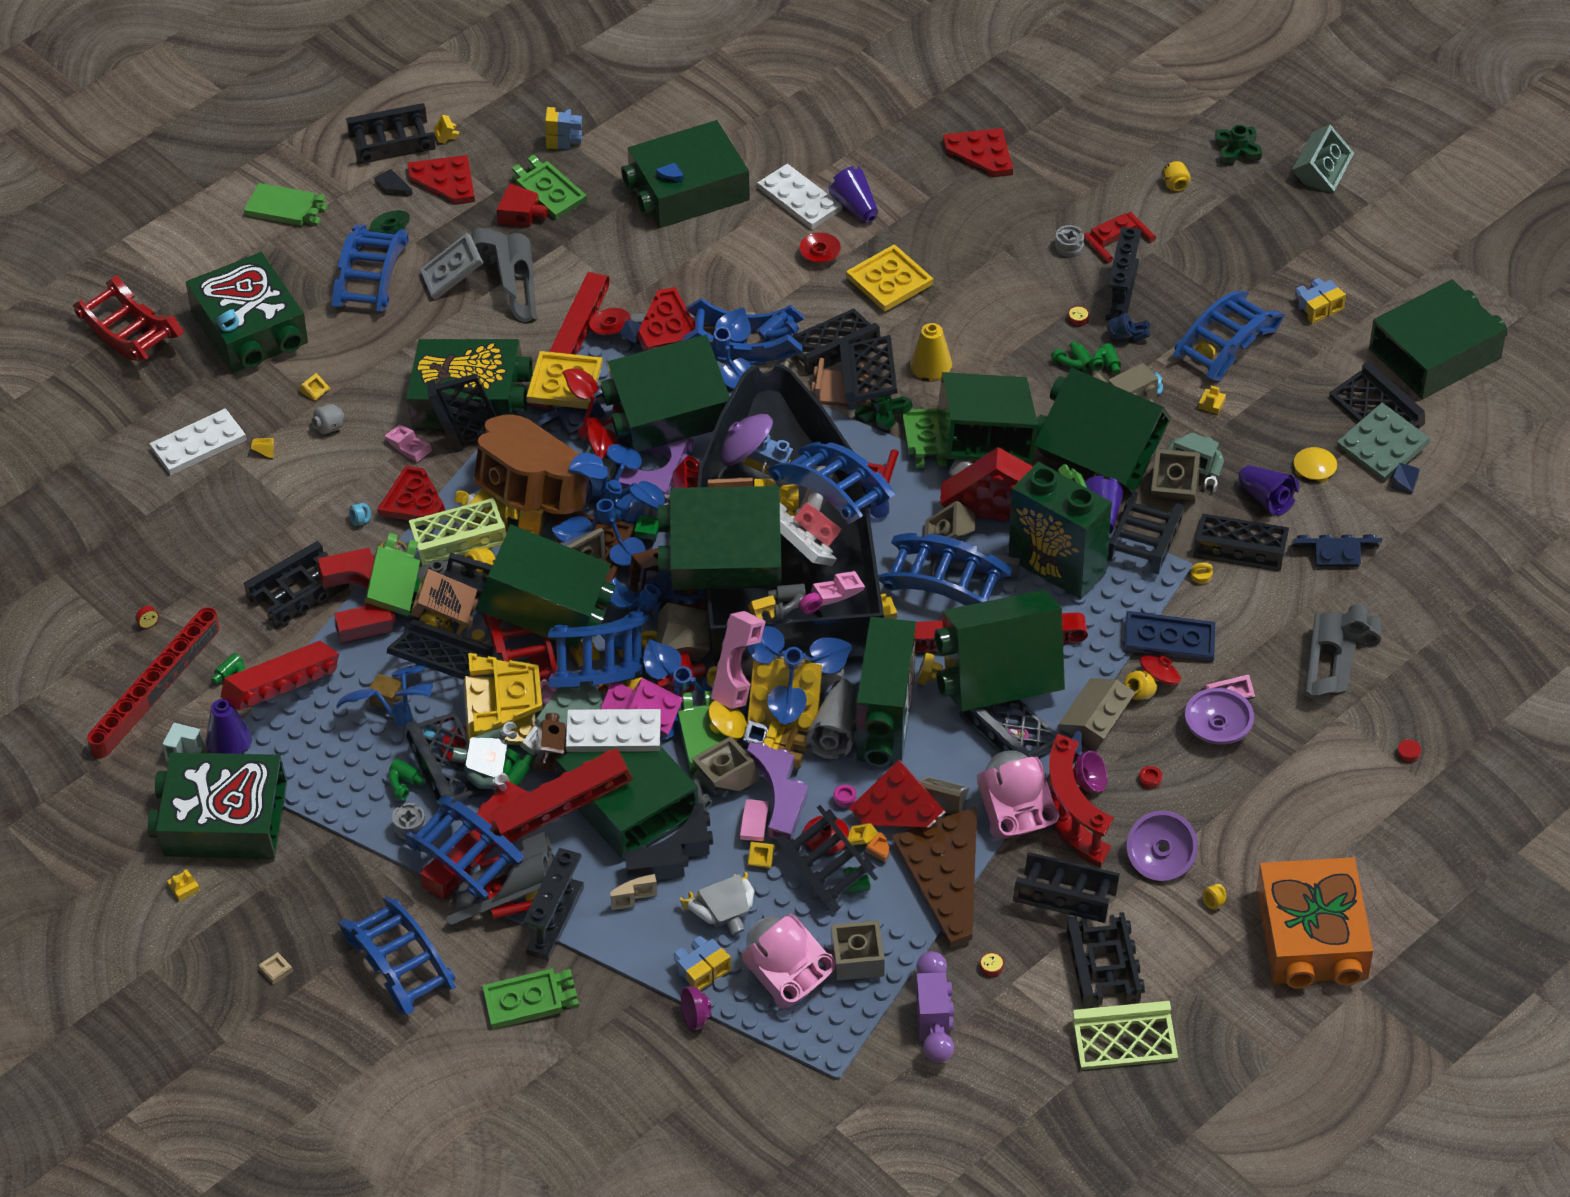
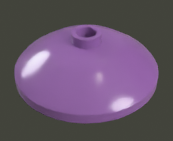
M757 414L732 424L722 445L721 461L726 466H731L749 456L770 432L773 424L772 418L768 414Z
M1210 688L1198 692L1188 701L1185 709V722L1189 730L1205 742L1220 745L1231 744L1243 739L1251 731L1254 722V712L1251 704L1241 694L1225 688Z
M1154 811L1142 816L1133 825L1127 838V853L1132 865L1140 874L1151 880L1170 881L1182 876L1191 868L1197 856L1198 841L1193 827L1184 817L1171 811ZM1161 844H1166L1168 846V849L1165 852L1159 851V846Z

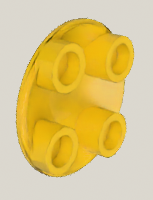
M1318 447L1305 448L1298 452L1294 458L1295 474L1299 477L1325 483L1335 473L1337 460L1332 453Z
M716 700L713 701L708 707L711 730L716 734L721 733L727 737L731 736L735 741H739L744 736L747 728L743 714L738 708L731 709Z

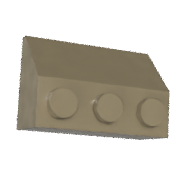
M1090 678L1057 727L1071 736L1076 731H1080L1082 733V743L1096 752L1134 696L1135 691L1117 679Z

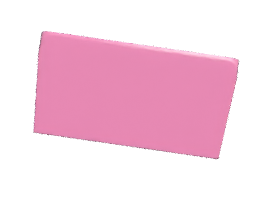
M1249 675L1207 684L1203 687L1204 690L1210 688L1229 689L1241 694L1246 699L1255 697Z

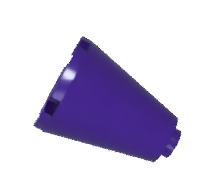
M853 166L848 167L833 177L835 181L832 185L828 184L827 191L862 223H870L877 218L878 209L864 171L858 166V169H854Z
M1252 465L1242 468L1239 472V483L1270 514L1283 515L1294 504V494L1299 492V482L1296 477Z
M1103 476L1089 478L1084 481L1087 488L1112 502L1111 534L1114 530L1123 497V488L1116 479L1111 477L1110 480L1103 479Z
M216 700L210 710L206 734L207 750L209 753L242 754L246 749L248 751L252 742L251 732L239 712L227 700Z

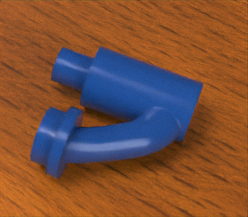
M782 311L779 315L774 314L756 331L764 341H767L768 339L780 338L790 333L796 335L800 328L793 320L784 323L789 316L785 311Z

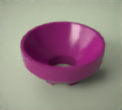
M1094 751L1080 754L1073 768L1077 785H1080L1089 793L1103 791L1108 780L1107 769L1103 759Z
M694 986L682 989L681 1008L684 1020L691 1031L702 1029L712 1014L710 999L705 993L703 994Z

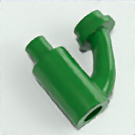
M1076 341L1069 344L1071 348L1070 353L1075 360L1067 358L1066 352L1061 349H1056L1051 353V360L1054 364L1061 363L1074 369H1082L1084 372L1092 370L1089 366V361L1092 357L1084 346L1077 344Z
M1104 344L1095 351L1093 358L1089 361L1090 368L1094 371H1099L1104 367L1105 363L1108 371L1112 372L1113 375L1121 373V362L1112 344Z
M237 653L231 654L214 670L215 675L211 677L212 683L217 685L220 681L224 682V678L233 675L236 671L238 673L246 670L243 659Z
M509 748L505 753L506 757L502 773L508 776L511 783L518 786L531 770L529 766L534 758L527 754L523 760H520V756Z
M398 758L391 763L389 781L395 792L394 799L404 801L407 799L410 790L405 784L400 785L398 778L411 785L417 783L423 786L426 782L425 777L421 776L420 770Z

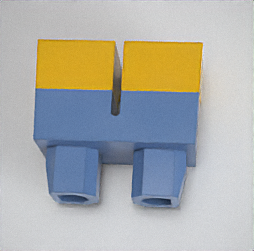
M547 107L545 120L546 149H570L571 143L581 144L582 130L572 129L582 128V116L571 115V109L566 110L564 113L555 112L554 107Z
M1317 278L1311 282V289L1307 290L1304 286L1295 289V297L1299 301L1298 309H1303L1308 314L1307 319L1311 324L1326 318L1327 315H1333L1344 309L1346 294L1331 280L1324 282Z
M768 434L763 442L745 458L744 465L760 472L765 467L764 473L770 475L767 470L769 467L779 463L791 462L790 456L793 449L789 447V442L784 440L773 441Z
M699 936L691 943V948L694 951L688 954L684 948H680L673 954L674 961L678 966L679 976H683L689 982L690 987L694 986L700 991L710 985L712 980L716 981L731 971V956L713 939L707 941L702 936Z

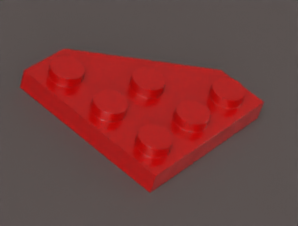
M1002 128L943 134V143L947 155L951 157L958 156L963 159L964 163L976 169L980 167L986 170L987 174L992 177L1013 175V166Z
M467 155L407 162L411 183L415 185L421 184L426 187L427 191L437 196L442 195L455 205L475 202Z
M676 287L657 290L636 335L644 351L683 341V336L695 329V323L686 310V306Z
M405 466L377 508L379 516L413 520L443 512L445 507L425 469Z
M900 760L849 807L862 824L871 823L873 826L930 828L946 813Z

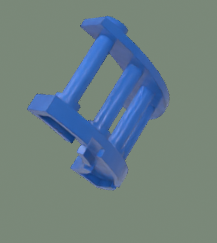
M356 224L352 228L354 232L347 235L337 267L341 269L340 278L335 279L332 306L344 307L345 303L351 301L377 304L376 311H385V307L389 305V295H387L393 266L399 253L405 250V246L408 245L409 235L406 233V229H400L396 234L370 232L366 229V225ZM362 246L389 248L387 255L358 252ZM356 260L384 263L382 273L352 270L351 267L353 261L356 262ZM353 278L380 281L378 296L349 293L347 291L348 280Z
M1246 291L1231 292L1212 304L1195 321L1183 339L1176 343L1173 356L1184 359L1186 355L1208 368L1207 377L1221 382L1225 373L1236 359L1235 353L1240 348L1245 349L1255 340V335L1276 333L1285 314L1276 310L1268 312L1262 310L1246 300L1249 294ZM1233 311L1249 322L1245 326H1240L1225 317L1224 314ZM1214 321H1217L1236 334L1230 341H1225L1206 328ZM1200 335L1222 348L1216 360H1210L1191 348Z
M703 298L686 307V310L696 317L695 329L683 336V341L706 334L708 339H713L712 335L703 330L704 322L716 326L717 321L729 311L720 309ZM792 305L771 313L747 314L751 332H757L756 330L774 314L779 315L782 311H785L789 316L784 323L793 320L797 324L804 320L805 316ZM792 333L773 341L771 339L763 340L762 343L747 344V339L739 343H729L731 361L743 358L751 365L766 364V361L774 359L778 361L785 360L802 352V345L792 337ZM711 345L716 360L727 362L725 350H717Z
M820 442L807 444L797 450L800 457L792 462L779 463L767 469L771 479L777 486L801 485L822 495L839 511L847 524L861 518L863 515L859 510L875 500L880 505L896 495L879 472L874 473L867 466L868 461L852 450L834 443L821 444ZM813 466H826L820 471L812 468ZM838 469L850 475L838 484L827 477ZM859 482L869 493L853 502L843 490Z
M916 533L895 535L891 543L898 548L899 553L891 572L879 574L878 577L883 586L891 591L900 589L923 590L943 595L966 606L988 601L996 580L1010 576L1012 568L989 553L987 557L976 551L978 547L954 538L928 533L926 537H920ZM918 553L911 572H900L907 555ZM927 554L943 555L934 577L919 574ZM951 558L967 563L959 585L943 580ZM975 567L988 575L981 596L967 590Z
M633 611L622 619L601 625L568 628L567 625H555L548 632V638L556 637L557 670L549 677V687L580 686V682L592 681V685L606 684L634 678L635 672L638 671L639 674L645 673L644 656H642L641 625L649 620V615H643L641 611ZM623 631V661L615 666L614 632ZM605 634V666H603V669L594 670L592 669V635ZM582 636L583 669H581V672L569 673L566 670V637Z
M444 795L436 802L440 806L438 808L439 811L416 834L406 832L404 834L407 838L405 842L413 851L418 849L420 852L432 856L468 885L466 889L475 898L478 896L485 898L488 893L483 888L507 863L518 864L525 856L503 835L499 837L490 831L492 826L473 810L459 801L452 803L453 799ZM454 821H462L463 825L439 849L432 845ZM476 830L480 833L481 839L457 863L446 856L469 831ZM493 844L501 851L500 857L475 881L464 869L487 845Z
M386 896L383 898L386 907L358 923L344 919L338 922V926L347 944L354 947L358 952L364 950L368 954L365 956L367 962L376 974L381 971L387 980L384 986L398 1012L408 1015L415 1011L412 1004L418 997L442 984L447 989H455L456 986L453 982L455 975L449 967L446 968L424 931L401 906L400 902L397 899L393 900ZM391 915L392 918H390L389 920L379 924L378 926L370 930H366V928L378 923L379 921ZM399 924L408 930V933L383 947H376L372 940ZM414 940L423 949V953L398 967H390L386 961V955ZM430 960L438 976L411 991H405L399 981L400 976Z

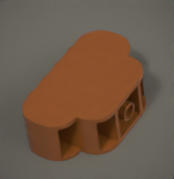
M501 415L486 421L484 434L478 439L474 482L508 507L522 511L542 509L553 514H569L579 511L586 505L589 478L568 471L572 460L579 455L578 452L529 419L518 415Z

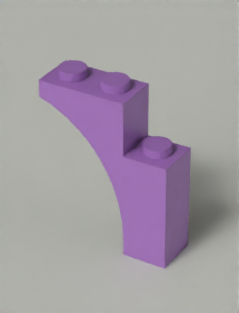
M750 742L747 754L765 776L774 797V811L768 827V837L777 840L784 834L790 841L793 838L808 796V785L799 780H789L794 767L793 754L787 750L769 748L763 743Z

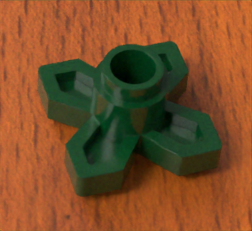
M1235 125L1230 131L1227 129L1215 131L1216 144L1223 147L1220 151L1222 163H1234L1240 155L1250 161L1262 159L1261 146L1253 143L1257 137L1255 127Z
M891 395L870 399L871 404L861 406L854 414L857 421L867 423L876 420L878 428L889 430L895 424L894 415L906 414L913 407L910 398L901 396L892 399Z

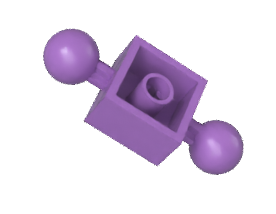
M929 951L922 954L916 964L918 973L916 1006L919 1042L924 1041L923 1052L929 1061L944 1063L952 1057L954 1052V1043L949 1036V1031L953 1030L954 1006L953 1002H951L952 984L947 982V962L945 958L938 952Z

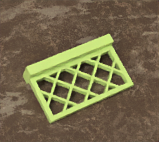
M494 498L409 520L414 540L419 542L417 549L422 566L431 564L436 560H447L450 553L462 556L472 548L488 549L502 545L506 536L505 525L502 522ZM492 507L488 514L480 512L484 508ZM465 513L470 514L467 520L460 518V516ZM476 517L484 519L480 524L472 522ZM443 519L449 520V522L446 525L438 523L440 520ZM489 521L496 523L486 526ZM455 522L462 524L459 530L451 528ZM417 526H428L424 531L416 529ZM468 527L474 528L473 530L464 532ZM433 528L441 530L437 536L430 534ZM446 533L453 534L451 536L444 537ZM425 538L432 540L429 542L422 543L425 540Z
M1170 1001L1073 1010L1072 1026L1075 1031L1080 1069L1087 1070L1177 1061L1178 1054L1170 1014ZM1166 1021L1167 1029L1162 1035L1152 1028L1155 1022ZM1131 1024H1139L1144 1028L1138 1037L1127 1030ZM1109 1026H1114L1120 1030L1114 1039L1103 1032ZM1089 1028L1096 1035L1089 1042L1081 1036L1080 1029ZM1147 1032L1158 1038L1152 1047L1141 1040ZM1123 1034L1134 1040L1128 1049L1117 1042ZM1099 1036L1110 1043L1104 1052L1093 1045ZM1161 1042H1164L1170 1047L1171 1054L1162 1055L1155 1049ZM1137 1044L1148 1051L1144 1057H1137L1131 1052ZM1113 1046L1124 1053L1120 1059H1113L1107 1055ZM1089 1048L1100 1055L1096 1061L1085 1062L1084 1054Z

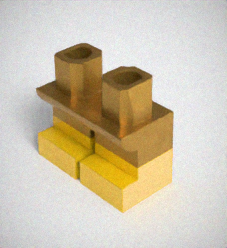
M772 720L763 744H766L769 748L783 749L793 754V768L798 769L801 768L803 754L795 752V749L805 752L808 749L807 736L798 734V727H793L792 730L783 728L780 722Z

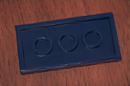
M1126 611L1124 651L1213 663L1215 654V622Z

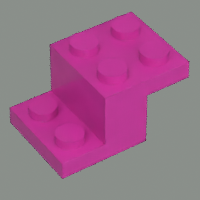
M642 678L634 689H630L618 682L610 683L600 709H661L660 736L666 738L669 735L683 698Z

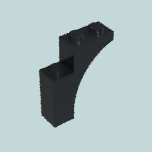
M703 803L694 804L686 823L666 840L649 847L625 851L628 882L655 874L656 880L685 877L684 867H688V857L710 855L709 845H713L712 831H707V826H710L709 812H704Z

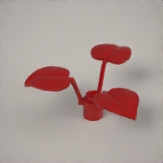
M566 369L562 374L572 394L581 400H588L590 398L586 415L582 419L584 424L579 428L578 434L582 440L590 443L594 455L603 459L607 456L606 452L610 445L619 444L615 434L604 428V426L612 422V417L603 423L598 418H589L595 400L594 393L599 389L597 382L586 371ZM613 404V412H620L617 404Z

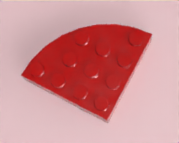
M998 447L944 481L941 485L940 505L948 507L952 503L959 501L974 512L975 517L995 519L1002 522L1010 520L1012 488L1033 466Z

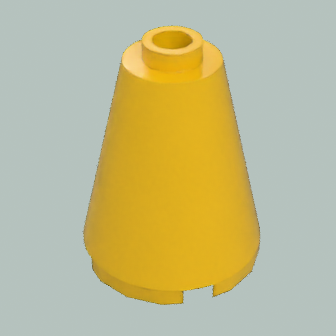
M929 323L922 327L910 360L911 371L919 379L924 377L929 378V381L941 380L942 372L950 373L952 368V359L943 329L935 323Z

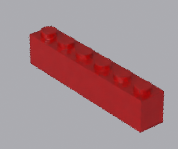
M321 640L224 678L220 697L241 711L335 673L339 653Z
M615 748L604 752L601 756L591 761L584 762L580 767L570 772L561 774L560 777L550 782L543 783L539 788L529 793L520 795L508 804L500 805L491 814L500 834L512 843L629 783L633 778L620 752Z
M510 781L505 782L507 786L506 791H501L497 788L493 796L487 802H484L476 813L492 826L490 831L499 837L502 835L491 812L500 805L508 804L520 795L529 793ZM476 830L469 831L446 856L457 863L481 839V834ZM487 845L464 871L469 875L479 864V861L492 850L494 845ZM435 858L430 864H426L420 873L422 888L443 900H446L462 882L457 875Z

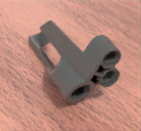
M486 228L473 230L471 237L481 259L487 265L498 266L502 289L509 294L510 309L513 315L524 323L537 320L533 261L529 239L520 233H513L507 236L501 232ZM526 278L528 305L526 306L520 305L515 300L517 298L515 279Z
M1352 605L1345 614L1339 612L1315 613L1306 693L1310 699L1327 693L1331 695L1347 691L1356 643L1366 646H1377L1380 644L1382 620L1375 616L1368 617L1369 611L1365 606ZM1320 651L1331 652L1334 654L1332 677L1317 681Z
M546 832L522 840L524 850L520 852L525 857L518 864L507 863L490 880L492 881L504 875L507 876L505 883L495 897L474 905L476 898L466 889L468 885L462 881L457 891V902L454 912L446 917V921L453 925L539 890L555 857ZM492 865L469 876L477 881Z

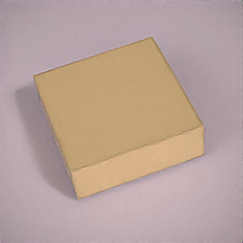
M278 952L258 965L259 970L273 985L293 972L290 964Z

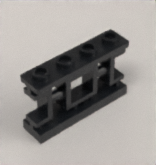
M1121 227L1108 283V287L1112 289L1105 320H1111L1121 316L1123 313L1128 314L1139 266V259H1136L1141 237V229Z
M316 541L244 582L246 597L250 602L256 605L266 600L271 607L266 609L267 617L270 621L272 620L273 626L278 628L283 624H287L295 617L306 613L314 606L325 602L335 594L344 591L349 587V583L323 589L322 583L319 584L316 581L320 579L318 558L328 556L326 551L323 552V546L319 541ZM314 567L316 571L310 574L307 570ZM302 578L308 586L293 593L288 586ZM277 588L279 592L272 595L270 591ZM287 598L289 602L282 605L280 601Z
M1120 912L1119 917L1116 918L1114 915H1110L1108 926L1088 928L1085 918L1078 922L1077 916L1067 917L1066 932L1083 1009L1093 1008V1003L1102 1005L1104 994L1124 992L1126 1002H1131V999H1134L1135 1003H1139L1141 1001V994L1145 993L1144 980L1139 979L1138 976L1140 974L1139 959L1134 958L1136 945L1134 940H1130L1129 935L1132 932L1130 920H1126L1124 912ZM1117 928H1119L1123 949L1120 940L1108 942L1106 938L1117 937ZM1080 932H1082L1083 940L1097 939V943L1087 944L1086 953L1084 952ZM1116 954L1118 965L1096 966L1094 955ZM1126 967L1128 968L1132 988H1130L1129 980L1115 981V977L1125 976ZM1089 971L1092 980L1102 978L1106 980V982L1095 983V993H1093Z

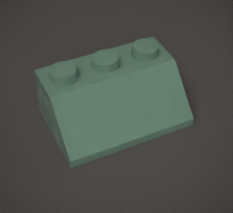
M1329 124L1312 132L1292 171L1304 185L1332 193L1341 180L1354 152Z

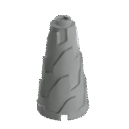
M842 678L833 683L829 694L818 710L816 718L807 733V745L809 746L810 743L812 746L811 751L823 758L839 759V755L843 753L845 757L853 745L854 685L847 679Z

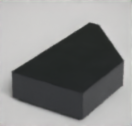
M392 169L374 177L375 183L386 194H395V192L406 193L408 196L413 194L412 189Z

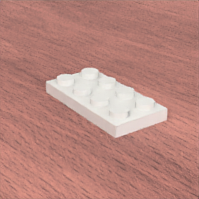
M789 164L784 165L757 182V188L811 230L842 211V205Z
M225 408L151 442L150 448L171 476L247 439L246 434Z
M780 503V533L812 563L832 566L837 560L832 555L833 551L825 544H820L815 536L794 521L795 516L787 514V508Z
M661 709L568 710L566 751L606 752L615 748L619 752L660 751Z

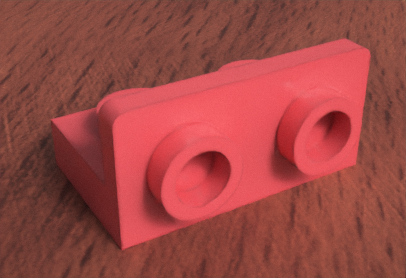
M808 502L804 504L793 519L828 547L834 542L841 531L838 525Z

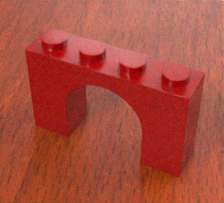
M370 547L318 558V573L323 589L348 583L358 584L367 589L375 556H372ZM368 603L358 608L334 613V625L340 643L392 632V623L396 622L393 611Z

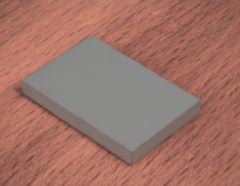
M466 233L423 266L420 271L431 297L437 300L481 266L483 262L471 235Z

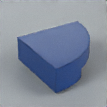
M675 163L656 169V175L663 180L664 178L671 179L673 182L684 180L683 173Z

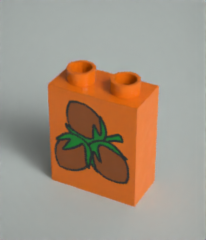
M1355 857L1260 863L1256 893L1272 984H1287L1291 988L1300 989L1308 987L1314 982L1335 981L1339 985L1349 986L1360 982L1362 979H1368L1373 947Z

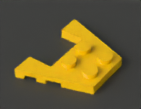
M468 654L470 676L494 674L497 711L473 713L475 736L504 726L507 722H513L543 710L539 665L512 660L506 662L497 660L496 657L488 656V658L478 657L477 654Z

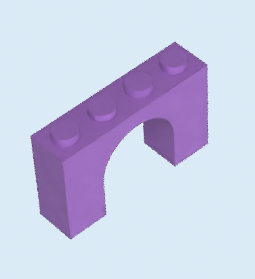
M691 437L644 450V452L664 456L669 460V463L663 468L654 471L639 469L633 471L624 467L618 480L622 485V491L632 483L639 484L641 481H647L658 486L664 494L670 495V488H673V471L688 456V453L693 451L695 440Z

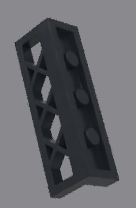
M450 553L444 576L477 589L476 596L480 597L493 565ZM453 562L460 563L464 567L453 565ZM476 569L483 570L485 573L477 572Z

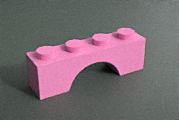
M746 611L730 614L727 621L725 639L722 643L720 660L717 664V674L712 686L711 699L731 709L746 705L751 684L746 680L742 672L741 657L748 645L761 642L765 626L764 620Z

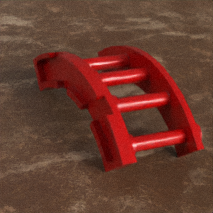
M118 275L105 283L107 290L85 304L81 299L73 304L74 312L79 319H83L103 341L118 353L131 360H146L149 357L145 351L164 338H176L184 333V330L173 315H160L157 317L154 316V311L146 305L137 304L133 300L135 298L134 294ZM111 296L116 297L122 304V308L100 322L91 310ZM126 314H132L137 319L118 334H114L107 328ZM141 327L150 329L134 341L125 340V338Z
M483 613L484 622L492 633L490 636L494 651L500 654L502 661L510 662V660L546 653L550 669L539 671L540 680L548 679L552 673H555L557 665L549 638L542 636L544 644L510 651V649H505L504 641H507V638L534 632L521 627L505 630L499 626L503 620Z
M1057 734L1050 752V778L1048 782L1054 806L1059 811V818L1053 826L1065 844L1068 843L1076 850V854L1102 868L1111 852V845L1101 840L1114 821V817L1091 804L1076 783L1073 772V758L1079 742Z

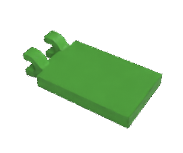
M534 154L527 158L531 164L528 166L529 173H526L519 164L512 167V171L515 173L512 179L516 182V185L536 192L539 195V205L547 206L548 214L555 220L587 201V195L552 164L548 161L541 163Z
M258 183L244 209V214L248 217L302 226L304 222L318 226L320 222V217H316L318 212H325L327 209V204L324 203L326 195H315L313 192Z
M938 408L909 410L906 414H902L908 454H915L916 468H925V455H937L938 467H946V455L938 417Z
M389 532L383 547L378 546L376 549L365 603L407 616L410 611L420 559L414 558L419 542L410 539L405 551L394 549L398 535Z
M704 691L705 699L702 700L703 706L693 707L692 694L682 693L683 701L680 704L682 711L677 712V720L690 773H694L699 769L692 761L693 757L728 738L721 733H714L710 728L711 720L708 707L715 701L711 699L712 691Z
M552 968L483 985L492 1030L563 1013L562 1006L567 1008L579 1007L576 990L573 988L575 985L571 969L554 974ZM562 988H573L562 992Z

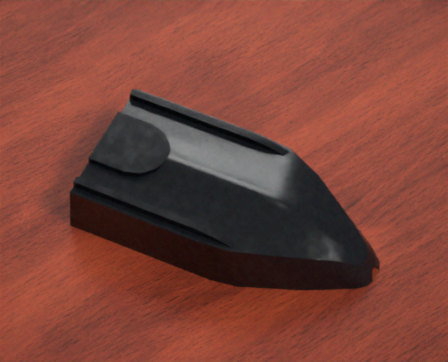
M774 363V368L771 372L763 373L758 365L748 368L742 374L719 416L699 467L697 487H708V480L753 478V486L754 479H771L770 475L764 473L765 467L760 472L744 465L745 459L734 465L726 466L720 458L722 445L731 425L753 415L768 414L772 418L773 424L768 433L770 439L776 442L779 440L789 442V447L793 449L790 456L791 462L800 457L797 452L798 449L814 442H820L821 444L834 443L850 450L852 448L824 407L792 370L784 365ZM838 469L833 473L832 481L838 484L850 475ZM859 482L843 490L853 502L867 495L866 489ZM799 485V508L804 488ZM827 500L822 514L841 528L837 538L829 546L833 551L832 555L837 559L832 566L812 563L781 534L782 586L804 584L805 594L808 595L812 593L813 584L833 581L835 574L855 571L865 588L863 591L847 599L823 605L811 614H804L797 607L795 610L784 615V619L781 620L776 618V616L770 619L767 612H762L765 626L774 627L783 634L784 647L779 653L786 651L790 647H797L806 656L813 658L810 653V646L816 640L836 638L852 645L848 657L861 656L863 662L870 617L884 618L868 505L859 510L863 515L861 518L847 524L839 511ZM777 588L707 589L715 666H717L720 660L722 643L725 639L727 621L730 614L742 611L750 613L748 605L751 601L768 597V590H777ZM775 599V605L779 604L778 599ZM791 601L782 602L783 606H785Z

